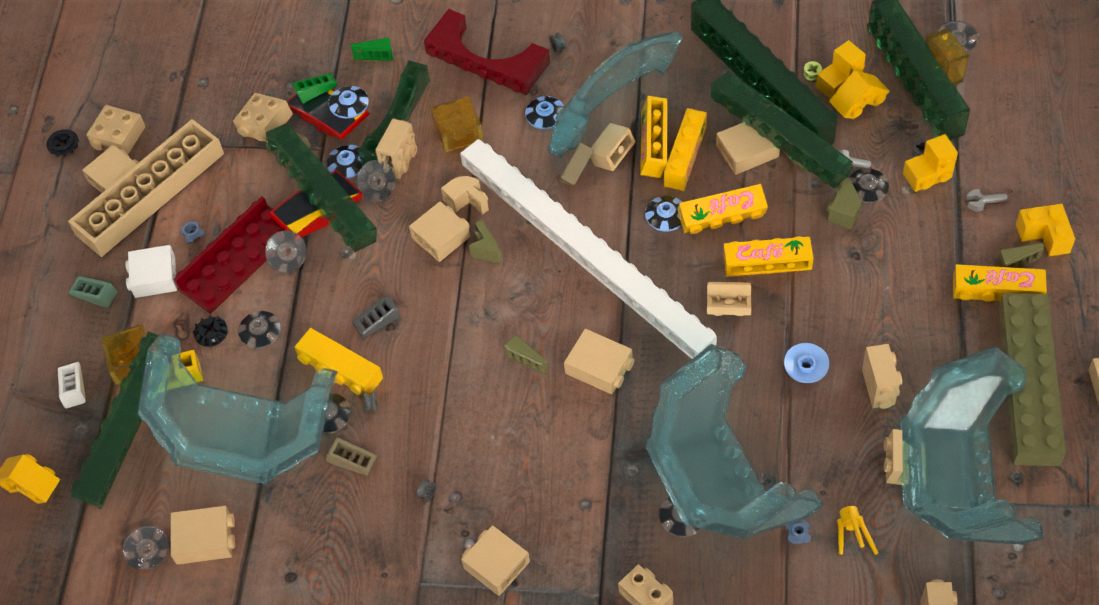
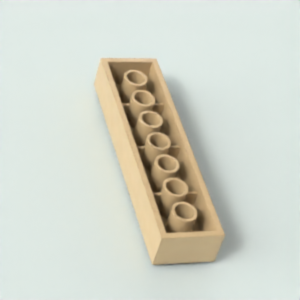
M191 119L68 221L75 236L100 257H103L224 155L219 139Z

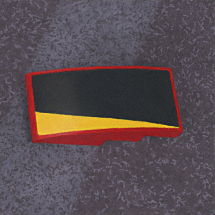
M330 89L306 103L301 102L297 93L287 101L291 111L299 114L303 121L314 124L318 131L341 140L370 115L367 110L353 118H340L334 115L329 108V98L336 91L334 89Z
M336 170L300 189L273 209L269 216L285 231H292L298 234L297 236L294 235V238L299 239L328 226L329 219L345 213L346 206L362 200L363 193Z

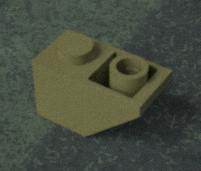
M845 178L843 184L837 186L835 191L836 197L834 200L829 201L826 211L829 212L828 221L852 230L860 214L862 202L851 180Z

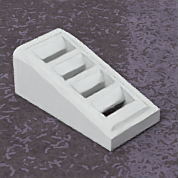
M76 362L59 367V398L63 406L70 408L85 403L86 397L80 363Z

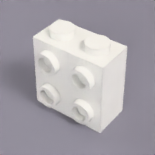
M170 245L128 252V260L125 262L129 278H126L127 289L132 291L135 298L177 291L173 280L176 277V261Z

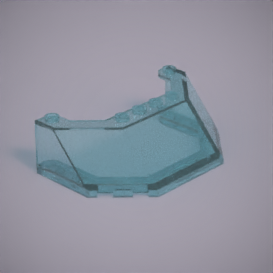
M160 333L148 349L137 414L142 421L147 423L152 430L153 436L162 447H165L171 455L170 459L176 466L267 484L274 477L283 472L285 473L298 465L299 462L318 453L338 371L330 369L318 370L313 377L312 386L308 390L284 403L198 384L180 360L181 343L175 336Z
M711 344L660 384L658 393L661 395L658 408L655 407L651 425H653L651 438L647 439L646 449L683 523L744 539L806 519L824 506L816 492L804 490L798 494L794 486L784 482L777 483L768 491L764 490L726 419L732 387L744 377L746 373L745 363L739 354Z
M992 347L935 368L930 375L932 379L925 390L921 388L913 400L914 406L907 417L903 415L899 421V430H902L904 507L950 540L1023 545L1044 539L1040 521L1031 517L1019 520L1015 506L1004 499L996 501L989 422L1007 395L1023 389L1026 384V369L997 347Z

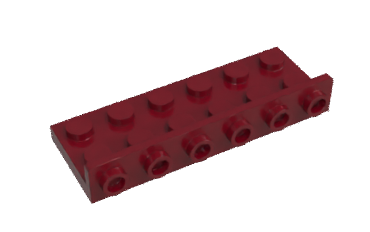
M261 196L257 201H254L242 215H239L228 228L222 231L221 235L209 243L206 249L194 257L191 263L179 271L173 279L178 291L209 314L214 312L275 253L274 250L267 249V245L274 235L280 241L285 239L283 234L285 230L269 216L273 208L267 205L264 197Z

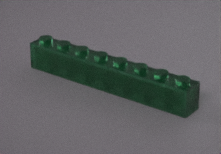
M729 70L711 84V98L716 103H720L729 113L736 115L745 125L756 130L761 137L767 138L776 148L783 150L792 160L803 165L808 172L814 173L823 183L836 188L851 174L852 160Z
M285 123L267 131L265 141L267 150L275 155L278 164L284 166L291 179L294 178L299 189L308 195L310 202L319 208L322 217L328 219L333 230L342 236L344 243L350 246L354 252L375 243L377 228L290 125Z
M149 331L146 337L143 336L138 346L140 350L137 356H134L130 361V371L127 377H123L119 387L121 390L118 396L114 397L111 402V411L108 418L105 417L101 423L99 437L95 438L92 442V452L81 466L82 473L79 480H75L71 487V497L75 500L100 510L102 509L177 347L173 340Z

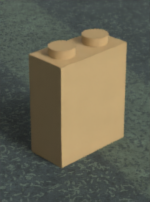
M761 115L716 133V147L735 175L779 157L780 139L773 135L769 123L765 122Z
M584 329L564 362L565 374L609 394H613L615 389H619L622 385L623 375L626 370L630 371L634 364L632 349Z
M226 506L171 513V557L176 565L231 558L232 549L235 548V538L233 534L231 535V528L235 527L233 513L230 514Z

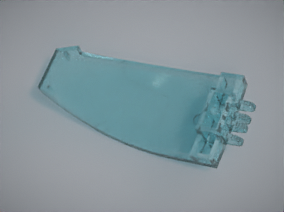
M669 32L650 36L626 45L602 62L587 78L564 109L562 108L555 118L557 121L552 127L554 132L548 146L549 153L562 158L567 150L575 149L582 140L589 123L590 116L588 115L614 92L653 70L664 74L675 58L684 35L679 32Z

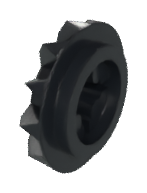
M63 129L54 132L48 138L46 145L50 154H54L57 158L60 155L66 157L67 153H73V150L78 148L79 139L74 131ZM59 141H61V142H63V143H67V145H66V146L60 145V142H59Z
M209 315V318H201V321L195 324L193 335L198 344L212 347L220 344L226 338L228 327L225 320H222L219 316L212 317ZM211 327H213L214 332L210 331L207 334L206 329H211Z

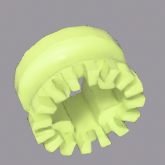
M815 61L806 63L803 76L808 81H816L817 74L822 71V66Z

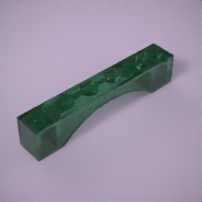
M408 61L400 76L395 97L385 118L376 130L366 136L358 150L362 166L373 169L370 162L378 161L376 148L392 119L400 121L409 120L430 81L427 65Z

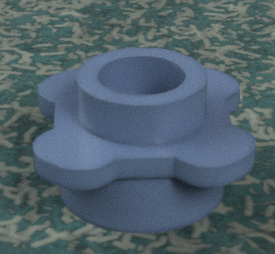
M187 222L180 230L181 235L185 236L187 243H192L194 240L204 236V230L199 228L198 222Z
M802 521L801 523L788 522L786 525V529L789 530L788 541L792 544L808 543L811 540V535L808 533L809 523L807 521Z

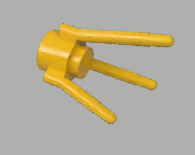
M856 506L842 508L839 511L841 518L837 520L838 553L840 555L843 554L844 527L849 531L854 530L859 546L861 548L864 547L859 530L860 527L873 553L877 555L878 550L864 524L863 517L859 515L858 508Z

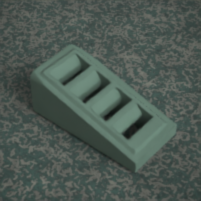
M78 276L68 293L76 298L108 308L115 298L117 290L109 282Z

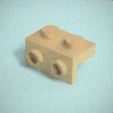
M708 282L707 314L715 316L751 315V283Z
M893 429L889 437H885L884 440L886 483L908 486L910 483L909 442L902 441V430Z

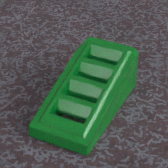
M389 37L350 44L354 60H393Z
M331 73L292 83L302 103H306L338 85Z

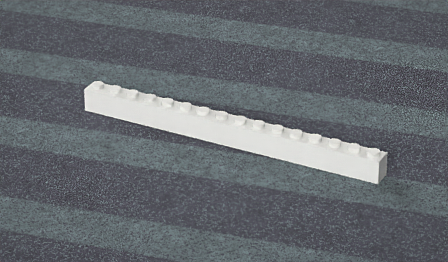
M478 139L460 153L462 165L697 364L716 348L717 336L712 329L703 326L695 315H690L679 302L673 301L664 289L656 287L648 276H643L638 272L635 265L626 262L621 254L608 247L602 238H597L589 227L583 226L573 214L567 213L559 202H554L544 190L538 189L530 178L526 179L518 168L508 164L506 159L502 155L496 154L489 144H484Z

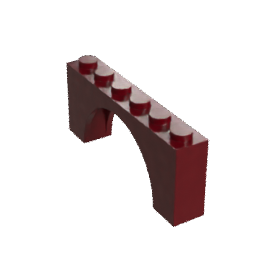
M451 9L445 12L424 39L426 53L431 57L439 58L448 64L462 68L464 71H470L481 78L489 79L498 85H503L514 92H520L524 95L529 93L550 64L549 49L531 43L523 52L504 59H487L473 54L462 43L463 34L467 29L465 15Z

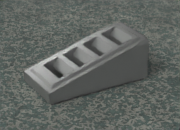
M387 295L354 319L352 323L364 339L399 319L400 313L392 299ZM373 317L375 322L372 323L370 318ZM366 322L369 327L365 329L362 323Z

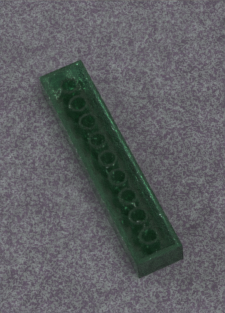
M696 0L691 3V30L765 105L772 106L776 110V116L787 127L793 125L815 155L835 142L838 119L836 113L827 108L822 99L816 97L810 88L803 84L796 74L790 71L783 61L771 52L769 47L764 46L759 41V38L752 34L746 25L734 16L731 10H728L720 0Z

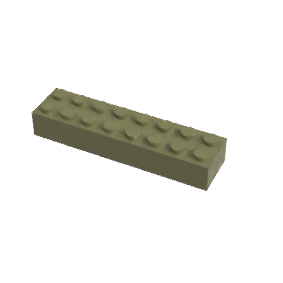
M1002 293L998 311L1013 465L1061 466L1066 455L1048 294Z

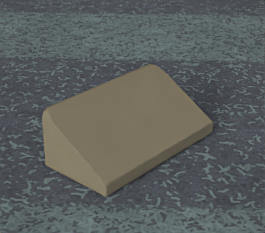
M579 143L562 171L558 182L569 185L576 184L593 153V149L583 143Z

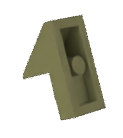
M483 220L476 222L474 236L477 242L469 245L470 256L498 264L503 262L501 250Z

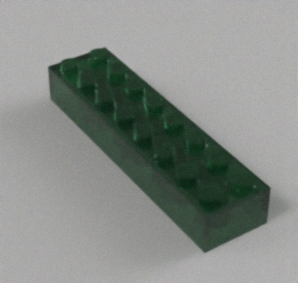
M873 0L869 10L867 30L875 38L878 48L884 52L887 62L893 66L896 76L902 80L905 90L910 92L914 104L917 107L919 106L925 121L930 123L934 135L939 137L946 134L949 140L964 136L970 108L899 1Z

